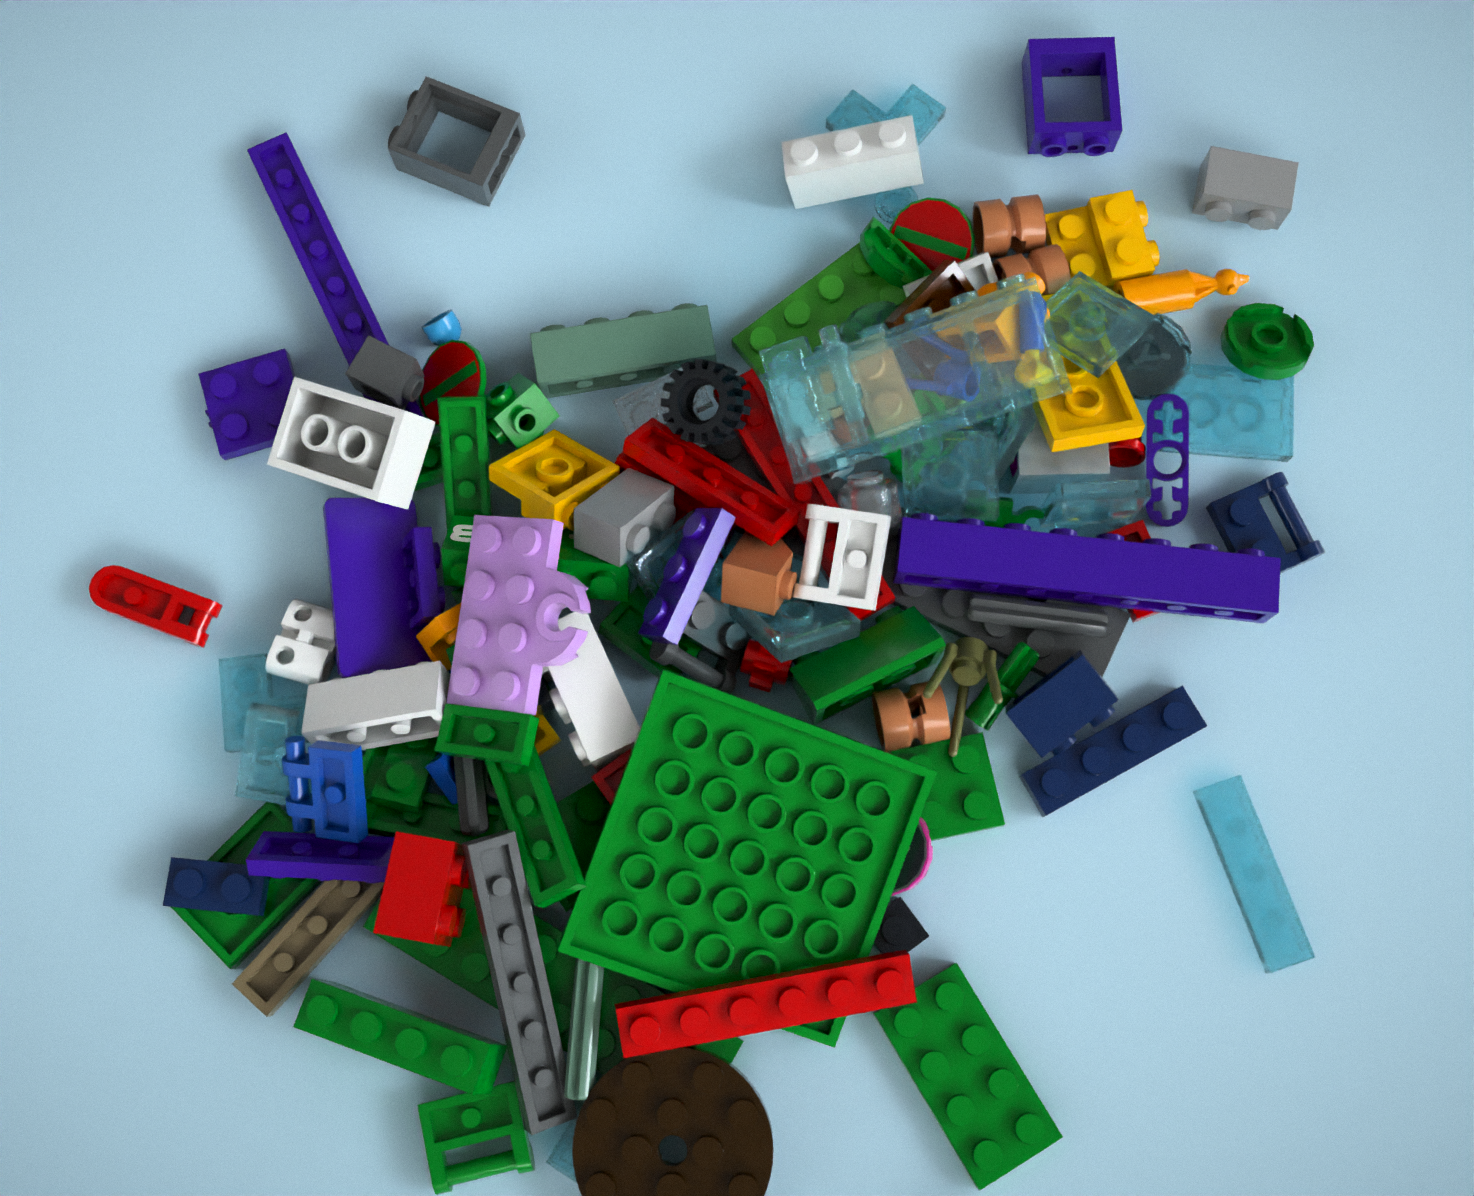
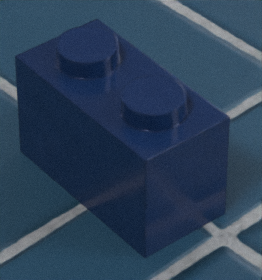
M1079 650L1018 696L1017 699H1014L1005 706V711L1039 756L1043 758L1049 752L1057 756L1071 747L1077 741L1074 734L1089 723L1094 728L1107 720L1115 712L1112 705L1119 699L1082 651Z

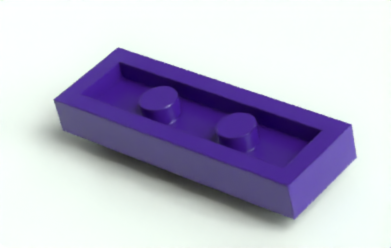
M696 508L684 525V536L675 555L669 559L664 568V579L655 598L645 608L644 622L638 634L652 642L678 644L736 519L735 516L723 508Z
M263 831L246 858L249 876H269L276 879L289 877L318 879L321 881L385 882L394 837L367 836L361 842L353 843L318 838L315 833Z

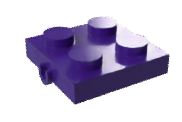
M285 348L198 374L207 405L205 413L210 419L208 425L210 428H213L219 455L225 461L273 446L295 377L290 355Z

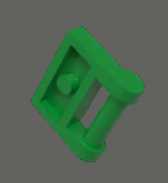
M514 1081L494 1085L491 1094L472 1095L466 1092L417 1105L432 1186L436 1195L451 1192L453 1185L517 1170L519 1174L535 1170L533 1150L528 1132L524 1127ZM510 1135L512 1150L449 1165L445 1153L447 1150Z

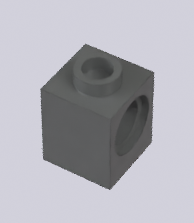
M369 335L345 373L357 391L383 404L402 410L406 408L409 402H414L419 397L424 386L423 377L425 375L416 358Z

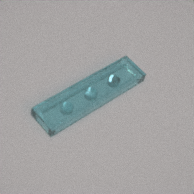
M1238 775L1193 791L1265 973H1273L1315 958L1242 776Z

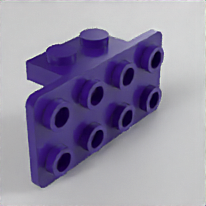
M329 498L323 505L338 674L342 678L370 674L377 670H391L413 666L420 662H432L416 638L420 631L445 610V592L442 586H438L436 569L440 566L441 552L438 542H433L432 527H418L416 506L413 500H411L407 510L369 498Z

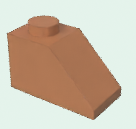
M746 531L722 564L721 602L774 616L783 601L792 598L794 585L797 583V573L791 571L793 552L780 538L771 547Z

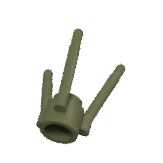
M963 637L954 643H946L944 656L923 691L924 698H931L948 668L954 681L959 684L948 754L951 757H955L958 754L969 686L978 684L987 673L994 703L1001 704L1003 701L996 669L997 652L989 650L986 643L975 637Z

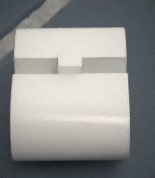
M294 599L287 608L281 622L283 627L281 635L275 636L266 660V672L307 685L327 682L335 665L334 656L336 653L332 609Z

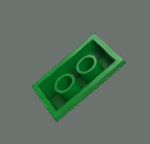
M899 606L893 607L875 618L876 625L862 632L858 627L849 629L834 639L835 646L821 653L817 648H812L793 659L795 666L789 668L788 679L813 725L871 697L872 692L885 690L936 664L946 644L942 636L915 606L901 611Z

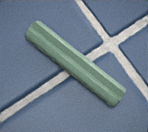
M578 958L575 960L564 1095L571 1100H586L595 1085L604 967Z

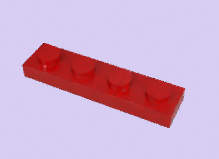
M653 417L624 440V454L709 508H723L736 517L734 521L736 525L771 547L798 522L801 512L799 508L695 443L680 439L681 435L673 434L669 427Z

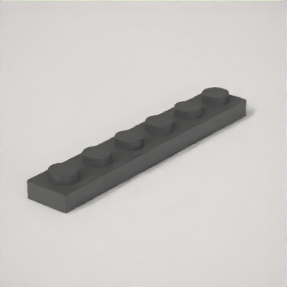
M507 829L463 842L462 847L524 1127L529 1134L534 1135L578 1117L574 1100L568 1099L564 1095L566 1062L516 833L513 830Z

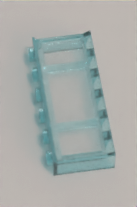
M1017 274L997 282L998 290L979 297L977 290L966 292L950 299L951 307L933 313L931 307L922 308L904 316L905 323L888 330L885 323L874 325L858 332L860 339L842 346L840 339L833 340L815 347V356L798 361L796 355L770 363L771 371L761 374L759 377L766 391L789 462L794 484H805L811 482L812 478L851 468L854 464L865 460L890 455L897 452L898 449L921 441L927 442L942 437V434L966 426L971 427L989 421V418L1013 410L1019 411L1031 407L1036 402L1060 394L1065 396L1073 393L1036 277L1026 280L1024 274Z

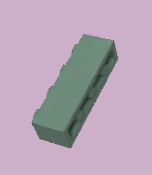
M685 303L675 306L671 311L653 313L652 311L642 310L630 314L628 318L616 320L602 317L593 318L586 321L584 325L572 327L549 325L542 328L540 332L530 333L537 384L547 399L671 379L672 377L669 375L674 369L683 371L681 364L687 361L695 363V359L717 362L707 305L697 306L696 304Z

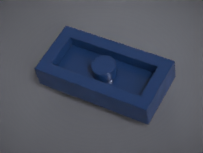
M171 857L163 906L264 916L270 877L249 876L247 865Z

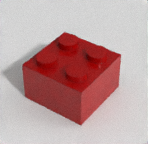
M396 831L373 933L451 947L453 937L459 938L464 927L466 910L459 908L463 889L471 888L462 845L453 841Z

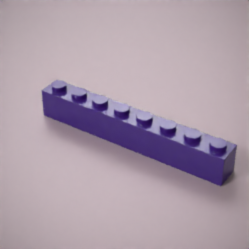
M915 513L910 518L902 517L898 529L893 583L1264 624L1279 613L1281 558L1265 556V552L1259 549H1239L1236 553L1218 551L1217 546L1205 543L1192 544L1189 548L1171 546L1169 540L1159 538L1145 539L1142 543L1124 541V536L1113 533L1098 534L1096 538L1078 536L1077 531L1067 528H1055L1046 533L1031 531L1030 526L1021 523H1008L1003 525V528L985 526L984 521L974 518H961L957 520V523L938 521V517L933 514Z

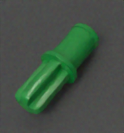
M1024 642L1018 643L997 671L1003 697L1002 703H994L989 682H987L976 699L965 710V715L977 725L989 731L998 715L1010 700L1018 698L1019 695L1015 691L1039 660L1038 652Z

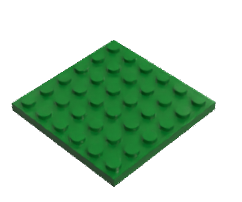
M662 669L583 877L586 887L577 893L557 946V951L673 992L868 957L937 771ZM846 1016L781 1029L835 1048Z

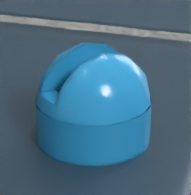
M452 309L437 315L422 326L428 339L437 346L450 340H459L461 336L460 322Z

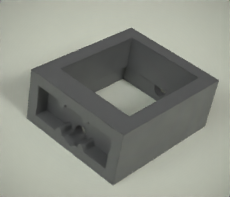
M426 76L419 90H414L410 95L407 113L400 126H395L391 131L388 139V150L397 170L489 207L526 135L520 113ZM438 112L491 132L470 174L417 154Z

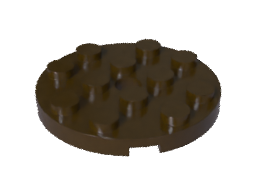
M689 1046L625 1058L613 1066L596 1083L580 1110L574 1130L572 1147L575 1178L582 1196H764L773 1166L774 1147L771 1121L761 1096L749 1079L733 1064L710 1051ZM675 1135L684 1140L688 1150L684 1160L672 1163L662 1159L659 1146L661 1140L666 1136Z

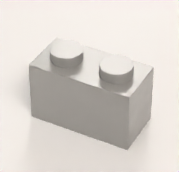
M1211 146L1199 168L1192 213L1204 215L1207 219L1216 222L1230 220L1248 224L1257 230H1278L1292 210L1299 162Z
M627 468L574 508V548L621 567L634 555L641 553L650 542L672 526L676 517L674 485Z

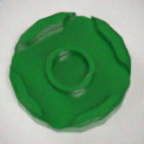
M1253 303L1241 306L1233 312L1232 317L1227 319L1220 336L1221 348L1229 362L1243 373L1259 379L1280 380L1294 376L1305 367L1314 347L1312 331L1298 315L1294 314L1292 318L1288 314L1283 313V307L1275 304Z

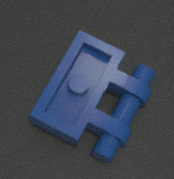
M291 736L286 738V755L282 757L283 774L287 775L289 780L290 795L285 798L286 812L289 816H292L293 831L300 833L310 831L312 829V819H314L315 834L318 838L353 843L361 842L368 836L361 745L318 740L308 747V753H306L304 737ZM308 779H311L312 793H309Z

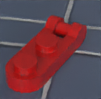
M116 565L103 567L97 571L89 585L90 597L94 604L105 611L201 648L205 647L209 638V634L206 631L212 618L217 619L223 607L211 599ZM184 607L195 610L188 625L178 622Z

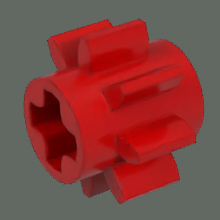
M764 632L762 642L753 639L749 640L740 672L751 675L749 680L750 687L770 693L773 682L785 686L789 668L792 666L795 652L784 649L786 644L785 637Z

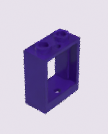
M1115 37L1028 39L1021 62L1028 154L1057 157L1064 153H1084L1088 156H1100L1107 152H1113L1123 131ZM1100 76L1104 121L1045 123L1042 77Z

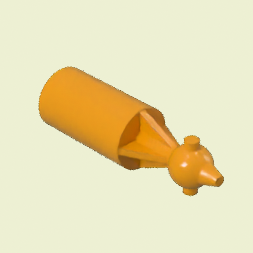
M1183 269L1116 281L1113 287L1114 307L1121 321L1136 319L1139 314L1147 317L1192 309L1195 302L1214 291L1226 296L1235 294L1240 286L1249 282V276L1238 274L1232 269L1219 270L1215 277Z

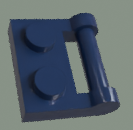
M1282 471L1215 500L1206 507L1228 552L1236 553L1239 549L1247 548L1259 549L1265 552V556L1281 558L1280 574L1325 553L1320 541L1313 540L1286 489L1289 483ZM1269 496L1297 550L1286 553L1259 499Z

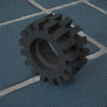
M695 359V363L687 361L681 364L683 371L674 369L669 375L675 380L674 384L665 382L662 389L670 392L669 399L661 398V406L669 408V412L662 414L665 422L673 423L669 428L671 432L681 435L680 439L704 445L724 444L723 439L732 440L737 435L733 430H743L746 422L740 419L742 414L750 415L751 407L744 406V400L751 399L750 391L742 389V386L747 383L743 377L736 375L738 371L732 367L725 366V364L704 359ZM711 385L719 394V406L712 418L703 421L694 413L693 400L699 388Z

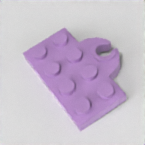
M474 515L447 704L536 715L543 667L564 665L579 657L576 652L585 641L588 631L570 626L560 631L558 617L560 612L566 607L571 611L581 614L591 613L590 602L585 592L589 588L575 576L557 571L564 523L554 519Z

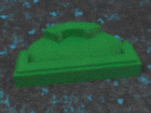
M872 217L860 234V248L866 262L876 274L888 283L903 289L902 286L932 273L881 222Z

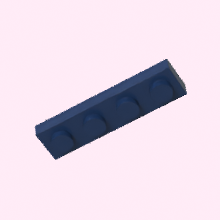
M1182 685L1073 745L1063 753L1026 771L1019 778L1041 816L1045 817L1207 727V724Z

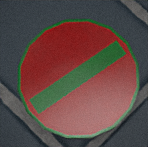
M927 197L911 202L897 214L889 229L932 272L944 260H955L958 263L973 257L975 235L971 221L960 207L946 199Z
M450 340L443 343L428 357L422 369L425 376L423 377L424 386L419 395V404L425 418L435 421V426L439 427L437 398L484 395L487 382L486 367L479 350L465 341Z

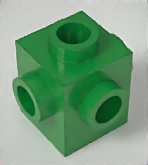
M520 373L515 374L507 382L494 386L486 396L488 434L500 446L506 441L515 449H519L543 436L544 430L560 417L536 383Z

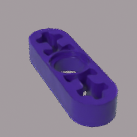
M1162 394L1153 399L1147 409L1146 511L1149 518L1157 525L1171 527L1184 520L1189 506V408L1187 403L1178 395ZM1164 403H1173L1174 410L1182 412L1181 419L1173 421L1172 429L1173 435L1183 434V441L1181 443L1168 439L1153 443V435L1155 433L1163 435V422L1160 419H1155L1154 415L1155 412L1163 410ZM1173 448L1180 453L1182 462L1176 472L1163 474L1155 468L1154 457L1159 450ZM1181 478V489L1172 486V499L1175 502H1181V510L1173 511L1172 519H1163L1162 512L1154 511V502H1160L1163 499V486L1153 489V479L1171 482Z

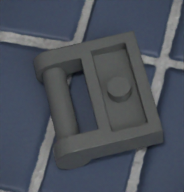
M702 591L682 637L719 658L715 668L679 648V644L672 645L652 642L649 656L652 660L663 666L670 664L705 685L732 694L737 683L735 674L744 657L748 642L752 639L758 625Z

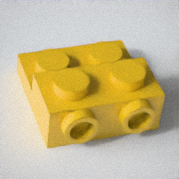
M1132 190L1089 198L1087 205L1084 207L1045 214L1047 246L1057 244L1061 247L1069 266L1071 291L1084 289L1087 296L1113 291L1116 281L1152 275L1155 267L1159 265L1160 257L1157 243L1154 240L1147 241L1143 229L1148 223L1146 205L1142 200L1135 201Z
M554 429L490 464L489 481L521 500L522 516L526 518L554 519L564 523L563 530L568 528L574 531V508L617 477L620 467Z

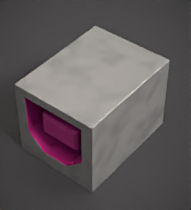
M1015 409L1006 429L1009 494L1097 493L1110 475L1108 443L1051 452L1034 409Z

